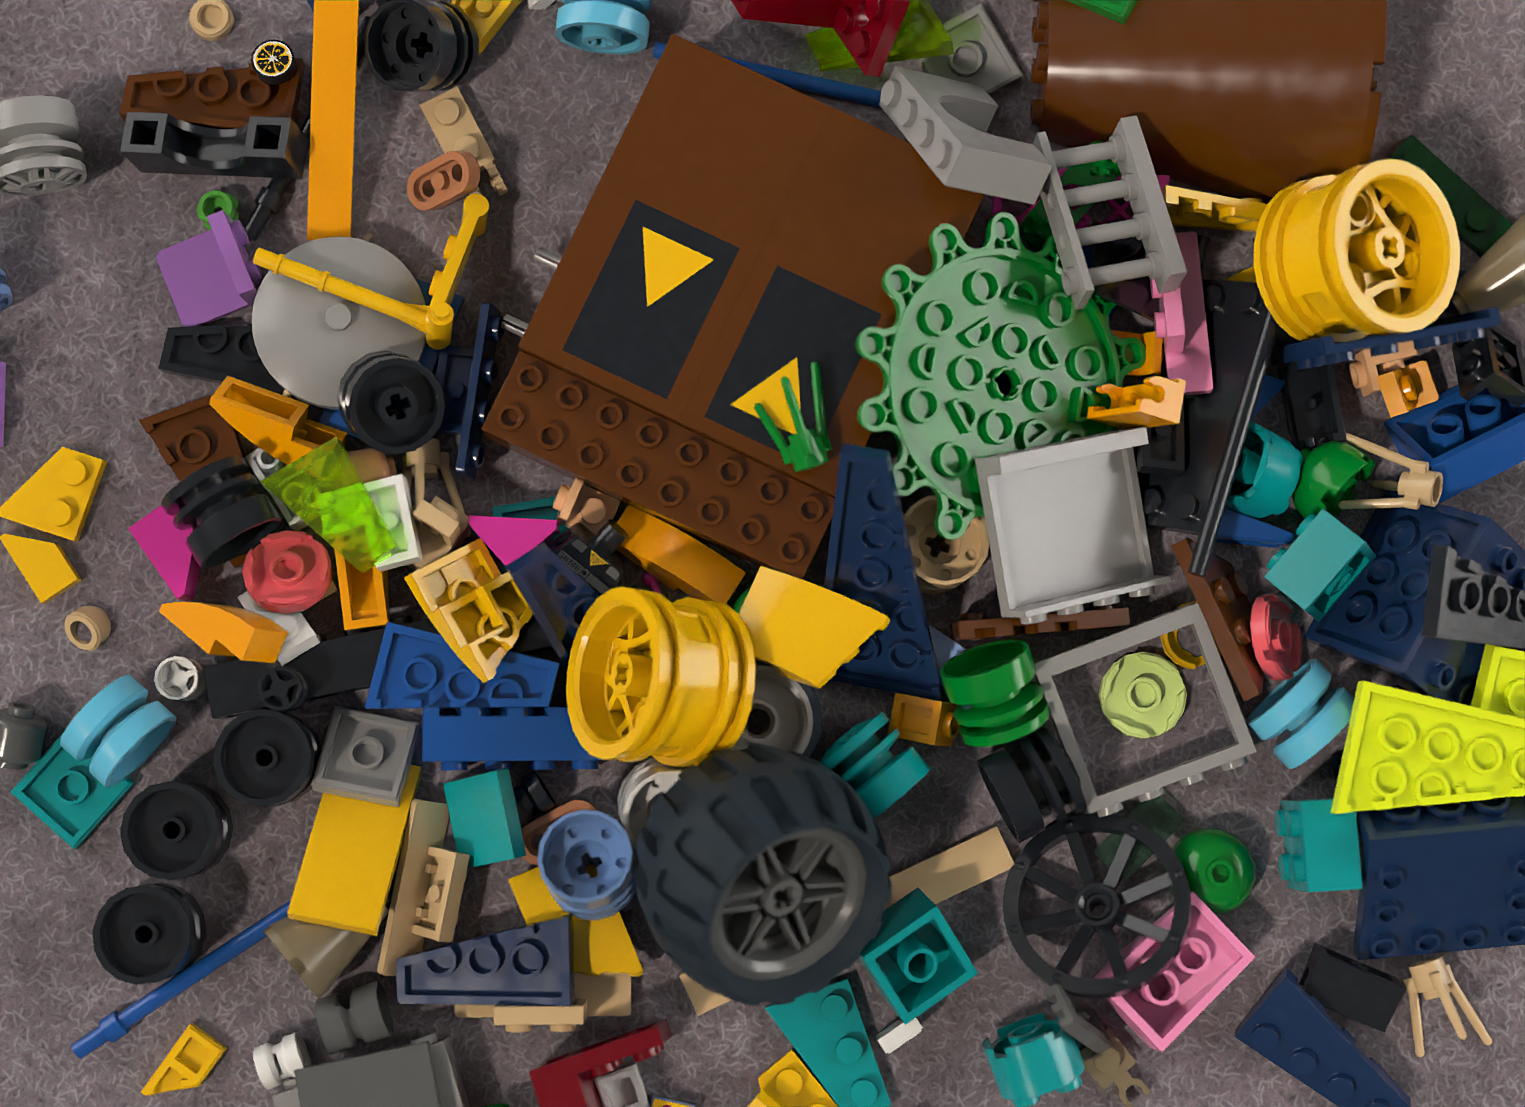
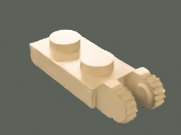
M456 86L420 104L443 152L467 151L477 159L480 171L486 169L493 189L500 196L507 193L508 190L495 166L497 162L458 87ZM478 186L476 187V189H475L473 192H471V193L469 194V195H471V194H480V195H482V193H481V191H480V189H479Z

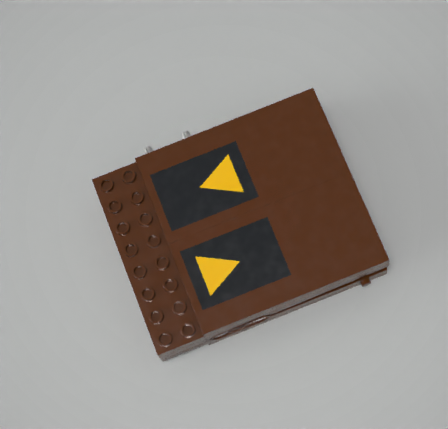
M672 33L563 256L560 257L541 247L536 251L559 262V264L557 265L534 255V261L555 270L530 323L523 322L509 314L503 317L504 320L526 331L501 321V328L522 337L518 345L520 351L481 430L489 440L573 480L577 477L584 481V485L613 497L626 505L640 509L683 532L755 566H763L804 580L832 521L839 458L843 443L867 447L874 433L864 429L858 423L857 411L865 400L876 397L881 393L883 375L878 365L858 354L855 342L863 329L868 327L887 329L893 326L895 322V306L882 289L881 279L885 271L890 266L896 264L904 265L920 276L929 274L933 261L928 240L933 229L940 224L947 223L957 228L967 246L971 247L976 237L968 233L986 194L945 186L909 142ZM816 361L820 365L827 436L832 450L826 452L829 462L795 473L792 463L784 464L780 450L754 409V405L756 403L763 405L789 446L788 437L797 432L781 384L782 377L786 376L790 379L806 430L814 428L817 436L811 364Z

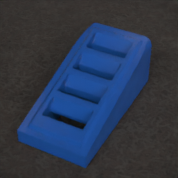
M1225 508L1216 542L1283 548L1293 543L1294 534Z

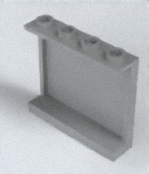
M1146 426L1118 429L975 459L1002 617H1020L1021 624L1038 623L1047 620V612L1057 610V615L1079 613L1084 611V603L1093 601L1094 606L1115 604L1120 602V594L1129 593V597L1147 596L1155 593L1154 586L1171 582L1170 575H1154L1135 463L1133 447L1149 444Z

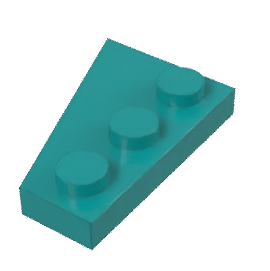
M848 978L830 983L829 986L815 994L809 992L796 997L792 1003L765 1006L766 1011L839 1107H891Z

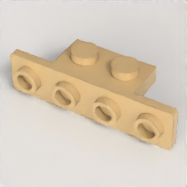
M413 799L411 801L377 968L379 974L396 976V959L402 955L422 951L425 937L440 942H453L470 855L443 848L449 820L448 806L445 803Z
M574 972L575 1002L571 1006L455 1005V1016L458 1018L494 1017V1025H505V1031L528 1032L532 1030V1025H550V1031L554 1032L575 1031L577 1024H584L587 1016H629L632 1011L631 976L628 973H601L600 976H585Z

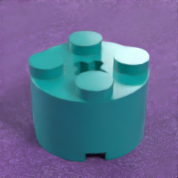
M1251 421L1226 507L1252 518H1262L1271 514L1279 515L1283 513L1290 504V497L1299 479L1300 467L1303 462L1301 452L1295 449L1286 439Z
M1044 1013L1030 1015L997 1029L999 1038L993 1043H990L989 1037L985 1038L982 1042V1047L1001 1097L1012 1100L1015 1107H1029L1040 1100V1095L1057 1090L1058 1093L1069 1092L1082 1084L1080 1074L1085 1069L1083 1059L1075 1038L1061 1028L1058 1022L1061 1018L1057 1015L1055 1020H1046Z

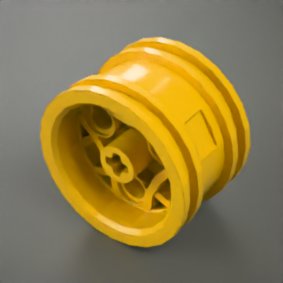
M1395 159L1371 162L1366 165L1352 167L1338 176L1325 175L1314 177L1285 187L1267 204L1258 222L1254 240V269L1257 285L1265 306L1277 324L1291 337L1301 342L1332 335L1333 344L1361 340L1367 335L1385 336L1423 329L1435 321L1447 307L1455 290L1460 268V244L1457 227L1446 198L1437 184L1424 171L1408 162Z
M622 586L609 589L598 597L588 609L577 629L567 668L566 696L573 732L580 745L590 755L604 760L616 759L623 762L641 761L651 755L659 763L670 767L688 768L692 764L697 766L712 758V753L726 748H734L747 722L755 689L753 644L745 623L730 606L724 603L690 597L671 603L660 593Z

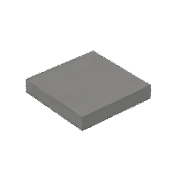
M982 4L971 8L908 43V49L922 72L981 86L989 95L1018 81L1023 76Z
M335 706L311 784L313 791L399 808L420 734V722Z

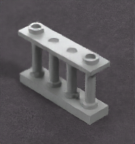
M1137 115L1120 118L1109 141L1051 151L1046 131L1037 133L1033 145L1053 165L1040 191V195L1063 267L1061 275L1063 289L1067 295L1072 296L1075 309H1083L1094 291L1093 286L1149 276L1151 280L1154 279L1159 294L1176 291L1187 274V269ZM1111 159L1114 163L1117 162L1121 180L1063 190L1057 168ZM1117 198H1124L1125 201L1130 202L1134 214L1133 219L1080 229L1075 228L1069 207ZM1135 236L1138 240H1142L1146 252L1144 259L1090 269L1087 267L1081 246Z

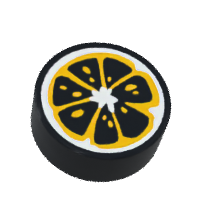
M264 41L254 49L251 56V63L257 77L266 84H283L295 74L297 67L295 56L290 46L283 41Z

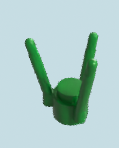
M816 361L811 364L817 436L814 428L806 430L790 379L786 376L782 377L781 384L797 432L788 437L789 446L761 403L754 405V409L780 450L784 464L792 463L795 473L829 462L826 452L832 450L827 436L820 365Z

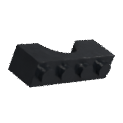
M127 112L120 152L141 173L302 179L309 139L290 117L250 116L249 122L243 127L213 129L184 122L168 113Z

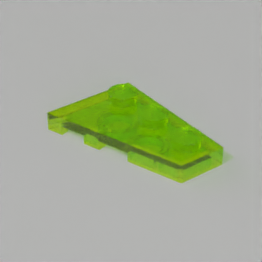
M910 0L886 63L954 54L952 39L929 1ZM824 27L805 34L808 49L821 72L859 67L833 28Z
M337 437L260 481L362 573L401 551L345 447Z

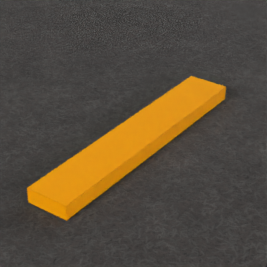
M314 0L307 240L313 241L326 237H351L359 0Z

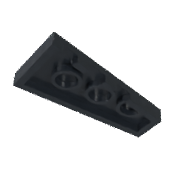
M1433 545L1426 604L1423 610L1422 636L1525 649V591L1509 586L1507 584L1508 581L1499 575L1485 572L1481 569L1482 566L1475 561L1459 557L1457 551L1449 546Z

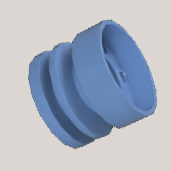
M582 809L563 815L549 826L540 841L537 862L545 885L563 911L572 914L578 919L601 920L614 916L626 907L637 891L634 867L637 857L628 833L616 819L601 811ZM594 864L599 875L590 878L586 870L588 865Z

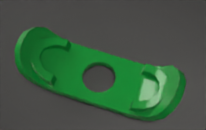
M1093 141L1089 145L1102 143L1103 141ZM1111 159L1069 166L1060 177L1063 187L1068 184L1084 187L1115 181L1121 173L1117 162L1114 163ZM1042 198L1019 226L1020 234L1024 241L1036 251H1041L1044 243L1052 234ZM1094 203L1084 204L1077 209L1070 210L1074 225L1079 222Z

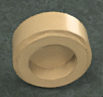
M198 0L191 8L189 21L199 37L207 41H218L225 38L231 32L234 25V16L229 6L223 0Z

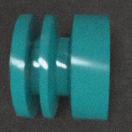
M880 712L875 717L858 722L826 750L819 762L830 770L834 767L838 770L839 776L847 784L849 783L865 803L873 819L895 803L931 769L913 747L905 749L895 756L890 752L889 748L901 734L897 728L882 740L879 739L875 732L889 720L883 712Z

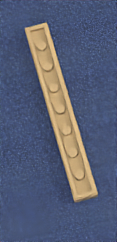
M994 826L890 875L892 886L890 903L885 904L884 910L917 887L934 904H937L1011 869L1015 863L998 827ZM684 972L679 975L697 1016L731 1001L729 998L704 988Z

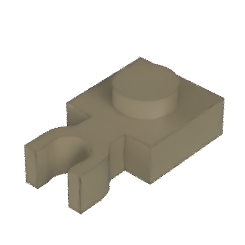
M1106 1026L1104 1029L1112 1042V1047L1101 1054H1097L1086 1045L1079 1048L1085 1070L1103 1091L1114 1083L1117 1088V1096L1125 1107H1134L1126 1098L1128 1087L1132 1085L1139 1086L1146 1096L1151 1091L1139 1078L1133 1077L1127 1072L1137 1062L1110 1028Z

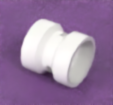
M173 656L167 658L159 664L155 671L154 681L156 688L161 695L168 699L181 701L197 699L206 689L204 666L194 659Z
M299 1032L284 1036L281 1043L275 1045L265 1043L253 1049V1059L257 1074L267 1090L282 1085L284 1079L292 1076L295 1078L294 1070L312 1066L304 1039Z

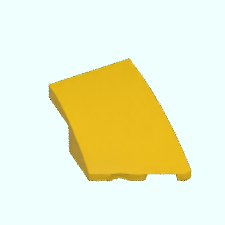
M479 538L404 577L432 624L462 662L483 683L494 678L497 673L495 670L506 652L513 647L519 637L521 628L529 621L533 613L510 573L506 572L501 575L483 540Z
M760 566L739 612V616L745 623L753 644L754 659L770 664L781 677L818 689L836 674L837 669L842 664L848 663L860 652L858 647L878 629L883 631L890 622L888 616L848 597Z
M594 864L586 867L590 878L599 875ZM539 866L508 879L527 925L569 915V913L561 909L550 894L548 887L541 877ZM620 912L614 916L597 921L578 919L573 916L574 972L585 976H600L601 973H628L631 977H638L644 974Z

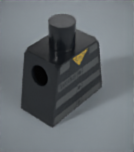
M611 519L596 534L578 522L554 539L548 546L601 596L609 589L615 588L624 573L625 560L616 550L628 538V534L618 523Z

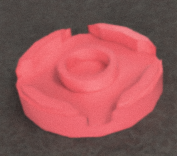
M284 530L269 534L260 540V545L256 546L254 550L251 548L246 555L242 573L247 592L257 605L270 612L291 614L307 610L320 601L330 588L333 569L328 550L322 543L320 544L314 540L313 536L303 531Z
M1276 592L1263 594L1255 599L1251 611L1250 627L1255 656L1261 670L1269 679L1280 681L1293 678L1294 674L1292 672L1298 671L1302 661V637L1298 623H1291L1288 613L1294 612L1291 603L1284 595Z

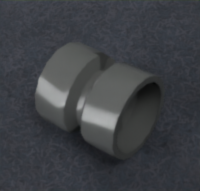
M379 981L353 988L351 996L348 997L343 992H339L316 1000L315 1008L319 1031L323 1043L331 1055L357 1047L359 1039H363L369 1044L392 1037L394 1034L391 1011L385 991Z

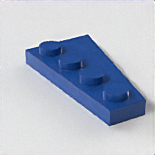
M387 622L365 708L550 707L561 664L507 651L495 670L497 673L494 678L483 683L462 662L440 634Z

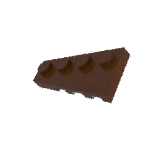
M303 58L296 59L297 67L295 74L290 80L280 85H269L262 82L257 77L252 63H249V68L225 70L224 66L208 67L206 72L185 74L183 70L128 75L119 114L125 122L127 112L168 113L184 122L213 129L243 127L249 122L250 116L290 117L295 122L305 63Z
M212 395L139 420L179 481H182L204 466L230 456L239 455L244 458L248 465L237 430L210 405ZM248 468L246 474H251L250 468ZM255 488L248 497L258 495L257 489ZM249 551L231 560L232 566L237 569L242 568Z

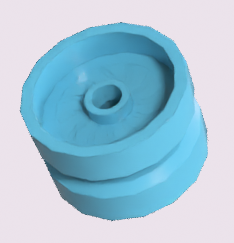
M561 0L564 6L558 8L555 36L562 43L587 52L618 55L637 53L647 47L650 21L644 14L650 11L652 0Z
M1316 658L1301 665L1298 671L1292 672L1294 677L1283 680L1257 705L1245 721L1247 728L1260 741L1273 739L1279 735L1275 741L1273 754L1288 769H1294L1314 756L1350 721L1355 697L1345 687L1334 688L1325 693L1330 685L1332 674Z
M129 674L119 677L95 695L77 713L67 726L60 740V745L76 760L83 761L91 758L89 772L108 788L119 784L135 772L165 741L177 720V717L161 702L154 701L146 704L148 690Z

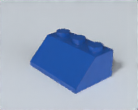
M1456 385L1439 394V400L1397 415L1385 421L1384 426L1399 454L1413 460L1429 462V471L1442 473L1443 488L1438 502L1440 504L1525 461V404L1518 408L1504 398L1497 399L1487 388L1470 401H1467L1460 396L1459 385Z

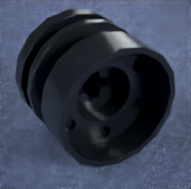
M392 0L381 5L370 17L364 34V53L370 70L378 80L395 91H445L462 85L473 73L479 57V38L474 23L466 12L449 1Z
M239 455L223 458L198 469L169 490L162 499L161 505L165 512L171 516L176 515L173 520L176 529L187 530L195 528L187 537L186 545L199 566L204 569L219 566L246 553L251 548L260 544L261 539L274 533L282 522V518L268 496L259 494L248 497L257 487L258 480L254 475L246 474L249 466L244 458Z
M1046 727L1033 732L1038 752H1036L1026 737L1017 740L1022 758L1017 763L1005 748H1000L976 761L982 779L1003 821L1018 843L1045 830L1044 819L1041 813V809L1045 807L1048 808L1059 822L1067 819L1061 799L1065 800L1074 814L1087 809L1076 768L1065 749L1056 742Z

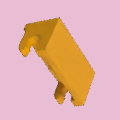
M1160 376L1145 378V384L1126 386L1125 388L1113 384L1099 385L1096 387V391L1110 396L1111 407L1109 409L1103 406L1089 407L1087 419L1118 429L1145 426L1149 428L1179 424L1186 380L1180 378L1169 380Z

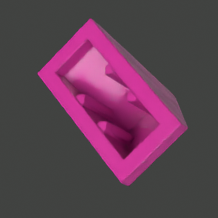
M469 515L468 522L471 528L505 566L543 542L548 545L560 534L561 524L557 520Z

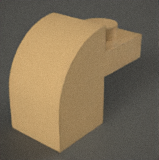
M437 496L434 497L431 503L423 499L413 512L423 561L406 566L413 571H417L459 549L471 527L468 524L469 517Z

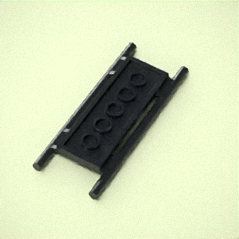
M1197 235L1202 273L1211 239L1203 235ZM1202 280L1213 391L1208 394L1184 395L1185 471L1180 477L1137 472L1146 528L1198 535L1188 573L1202 578L1206 576L1279 325L1265 306L1257 282ZM1164 351V359L1161 364V373L1156 376H1160L1167 379ZM1136 446V447H1133V450H1134L1135 463H1136V469H1137V446Z

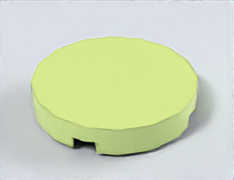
M1148 652L1125 655L1111 664L1102 677L1099 690L1101 710L1111 726L1124 735L1141 739L1159 736L1174 727L1184 713L1187 699L1186 687L1175 665L1161 655Z

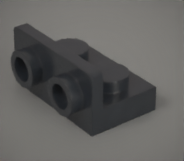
M1492 326L1484 328L1486 337L1454 342L1452 344L1460 396L1470 401L1487 388L1497 399L1504 398L1518 408L1525 404V363L1521 345L1517 340L1498 327Z

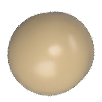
M87 605L70 613L65 619L64 627L69 640L80 649L92 651L101 646L109 637L111 622L104 610L96 606ZM78 621L83 622L90 629L92 634L91 641H82L78 638L76 634Z

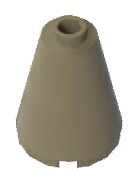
M1525 213L1456 282V295L1450 300L1460 314L1498 307L1499 313L1525 304Z
M389 896L387 897L386 903L390 901ZM386 906L384 908L381 922L389 914V911L386 908ZM288 916L270 924L263 931L318 999L327 993L371 937L370 934L289 919Z

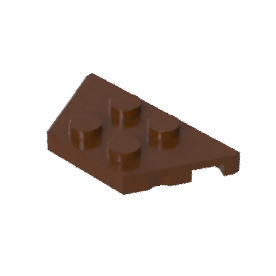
M1190 538L1183 539L1171 545L1172 550L1244 701L1258 696L1262 693L1264 673L1256 659L1251 639L1250 621L1252 606L1246 596L1248 594L1247 583L1242 574L1234 570L1230 562L1213 552L1205 578L1189 574L1188 569L1196 542Z

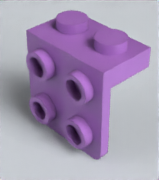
M223 210L207 216L212 230L159 251L156 257L180 320L185 327L203 326L254 305L257 291L264 279L260 266L253 264V259L250 260L244 246L249 244V239L239 219L233 221Z

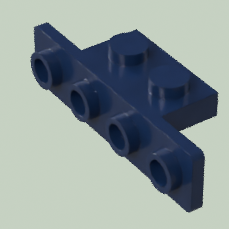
M482 302L475 347L468 348L448 345L446 348L440 349L436 379L443 390L445 402L442 424L437 432L461 435L456 472L472 479L476 478L477 468H482L485 459V445L481 443L483 435L481 428L492 408L488 396L490 384L496 382L498 375V361L494 358L496 344L502 341L505 330L501 328V321L505 322L503 316H501V311L492 303Z

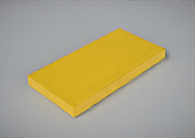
M410 766L399 808L327 793L322 794L287 915L289 919L377 936L403 843L411 801L415 799L422 773L420 766Z

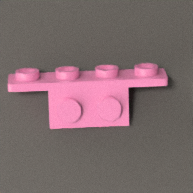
M1175 233L1187 274L1176 291L1162 294L1158 293L1155 280L1150 279L1152 299L1159 298L1161 311L1154 313L1156 339L1163 338L1167 379L1180 378L1186 380L1184 395L1208 394L1213 391V378L1197 233Z

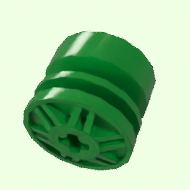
M1012 638L983 643L953 656L941 666L939 674L947 697L951 703L958 704L953 714L957 723L961 725L959 731L966 745L987 747L1007 743L1035 731L1049 719L1051 712L1047 701L1043 698V688L1037 681H1032L1037 670L1028 644L1024 640Z

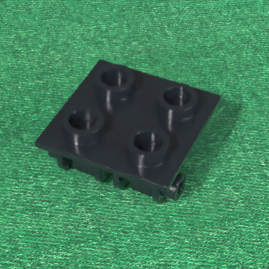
M1095 220L1090 221V227L1102 225ZM1119 220L1107 221L1104 224L1118 222ZM1136 236L1091 245L1093 268L1144 259L1146 257L1143 242L1138 240ZM1149 276L1094 286L1095 295L1153 322L1154 313L1160 312L1159 298L1152 299Z

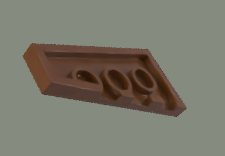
M1093 602L1089 603L1090 611L1057 615V610L1047 612L1046 621L1032 624H1021L1020 617L987 619L986 612L960 614L961 621L951 624V635L953 641L1127 626L1130 625L1129 607L1116 608V603L1094 606Z

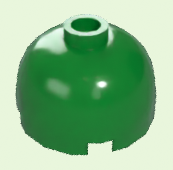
M1326 442L1316 447L1313 451L1309 448H1304L1301 451L1303 462L1300 467L1299 479L1291 495L1295 508L1304 518H1307L1310 514L1317 516L1322 509L1336 518L1343 510L1338 507V503L1344 500H1353L1358 495L1356 493L1352 494L1358 485L1357 480L1361 479L1366 483L1375 468L1376 461L1362 450L1343 442Z
M1200 828L1183 835L1172 847L1186 873L1190 892H1194L1215 915H1223L1239 908L1251 895L1256 881V865L1249 848L1236 835L1219 828ZM1172 887V888H1170V889H1171V892H1172V894H1173V896H1174V891H1173V887Z

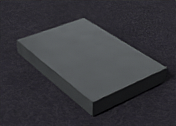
M429 1040L294 1070L300 1107H442Z

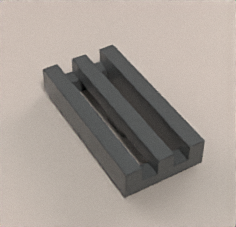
M1057 983L1043 991L1046 998L1054 1003L1051 1008L1054 1014L1061 1018L1058 1022L1064 1031L1097 1054H1101L1112 1047V1042L1092 1007L1077 996L1069 994L1062 985Z

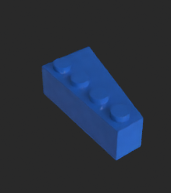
M423 707L422 761L441 762V771L468 770V762H485V770H501L506 768L511 770V761H529V770H555V761H572V769H599V760H604L590 755L580 745L572 729L568 707H544V709H535L533 707H506L500 709L461 707L456 708V710Z

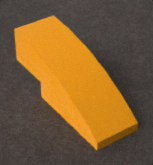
M230 376L224 379L210 398V405L233 428L250 442L294 469L327 483L333 474V468H337L339 465L347 433L307 419L309 404Z
M628 505L616 522L628 534V538L617 550L673 591L679 588L692 598L726 604L746 574L745 571L700 541L633 506Z
M369 531L337 539V543H334L344 630L386 625L387 622H390L388 570L380 571L375 566Z
M173 602L162 604L159 610L163 616L208 654L236 656L241 661L275 663L289 633L272 620L260 614L234 606Z

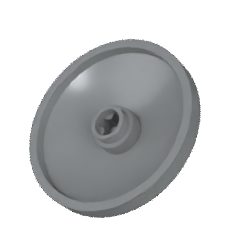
M326 237L304 243L285 254L286 258L322 272L328 271L335 277L403 303L425 305L421 289L409 269L392 253L374 243L351 237ZM271 270L264 277L254 300L252 333L257 352L264 366L273 379L287 392L317 407L339 410L337 395L340 381L350 365L366 354L386 350L404 354L419 363L426 346V333L399 319L326 291L322 293L318 291V288L281 274L275 275Z

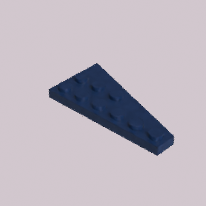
M843 443L839 458L824 588L888 616L890 622L883 631L878 629L858 647L860 652L848 663L842 664L830 680L942 701L944 689L889 451Z

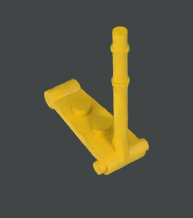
M471 194L464 200L460 230L457 236L450 234L443 253V259L447 260L443 272L435 271L429 288V295L433 296L429 306L403 303L335 277L328 271L322 272L286 258L282 253L278 255L260 247L255 252L253 264L271 270L275 275L281 274L318 288V291L322 293L326 291L399 319L426 333V343L431 348L444 349L450 344L454 311L451 303L475 239L486 230L489 202L480 194Z

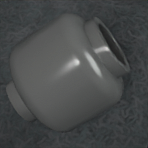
M10 702L8 708L0 709V767L23 770L27 769L30 763H34L41 758L48 723L44 717L35 713V706L23 702Z

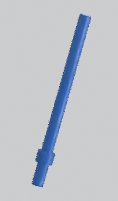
M655 42L653 58L660 59L667 43ZM720 55L792 89L881 108L879 106L881 100L880 90Z
M291 900L120 1013L115 1010L99 1020L97 1028L71 1044L75 1055L82 1059L106 1042H116L130 1032V1026L267 937L263 931L270 924L288 916L287 912Z

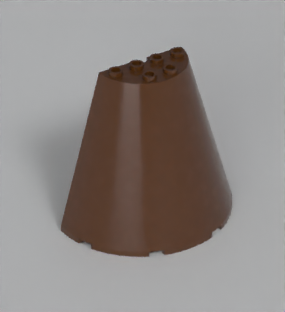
M1032 0V2L1039 3L1037 17H1033L1031 40L1032 43L1039 44L1037 46L1036 58L1032 59L1031 84H1038V99H1032L1030 124L1038 125V133L1046 131L1049 142L1069 148L1089 145L1093 141L1108 142L1120 118L1137 115L1156 175H1169V179L1228 197L1262 199L1265 204H1268L1280 190L1292 183L1325 175L1338 176L1352 167L1369 163L1382 92H1374L1377 88V81H1374L1375 65H1383L1385 63L1387 0H1138L1124 25L1066 0Z

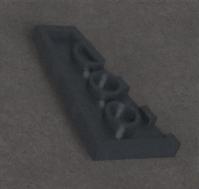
M252 324L234 327L212 325L168 328L158 368L160 371L219 384L227 376L269 391L283 394L284 388L273 379L257 352L252 333Z

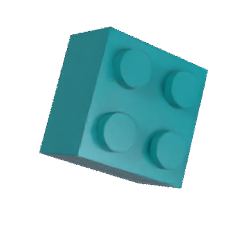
M1324 509L1317 516L1310 514L1300 524L1296 531L1299 537L1288 550L1283 547L1275 553L1267 564V568L1270 571L1264 576L1318 622L1321 621L1376 557L1364 540Z
M1334 797L1280 800L1281 810L1275 811L1274 822L1277 835L1283 836L1285 854H1279L1278 869L1281 880H1287V888L1304 892L1362 889L1356 811L1340 814L1331 813Z
M918 887L883 911L881 916L882 925L876 937L871 938L859 954L861 956L859 960L887 1004L905 1025L978 974L938 907Z

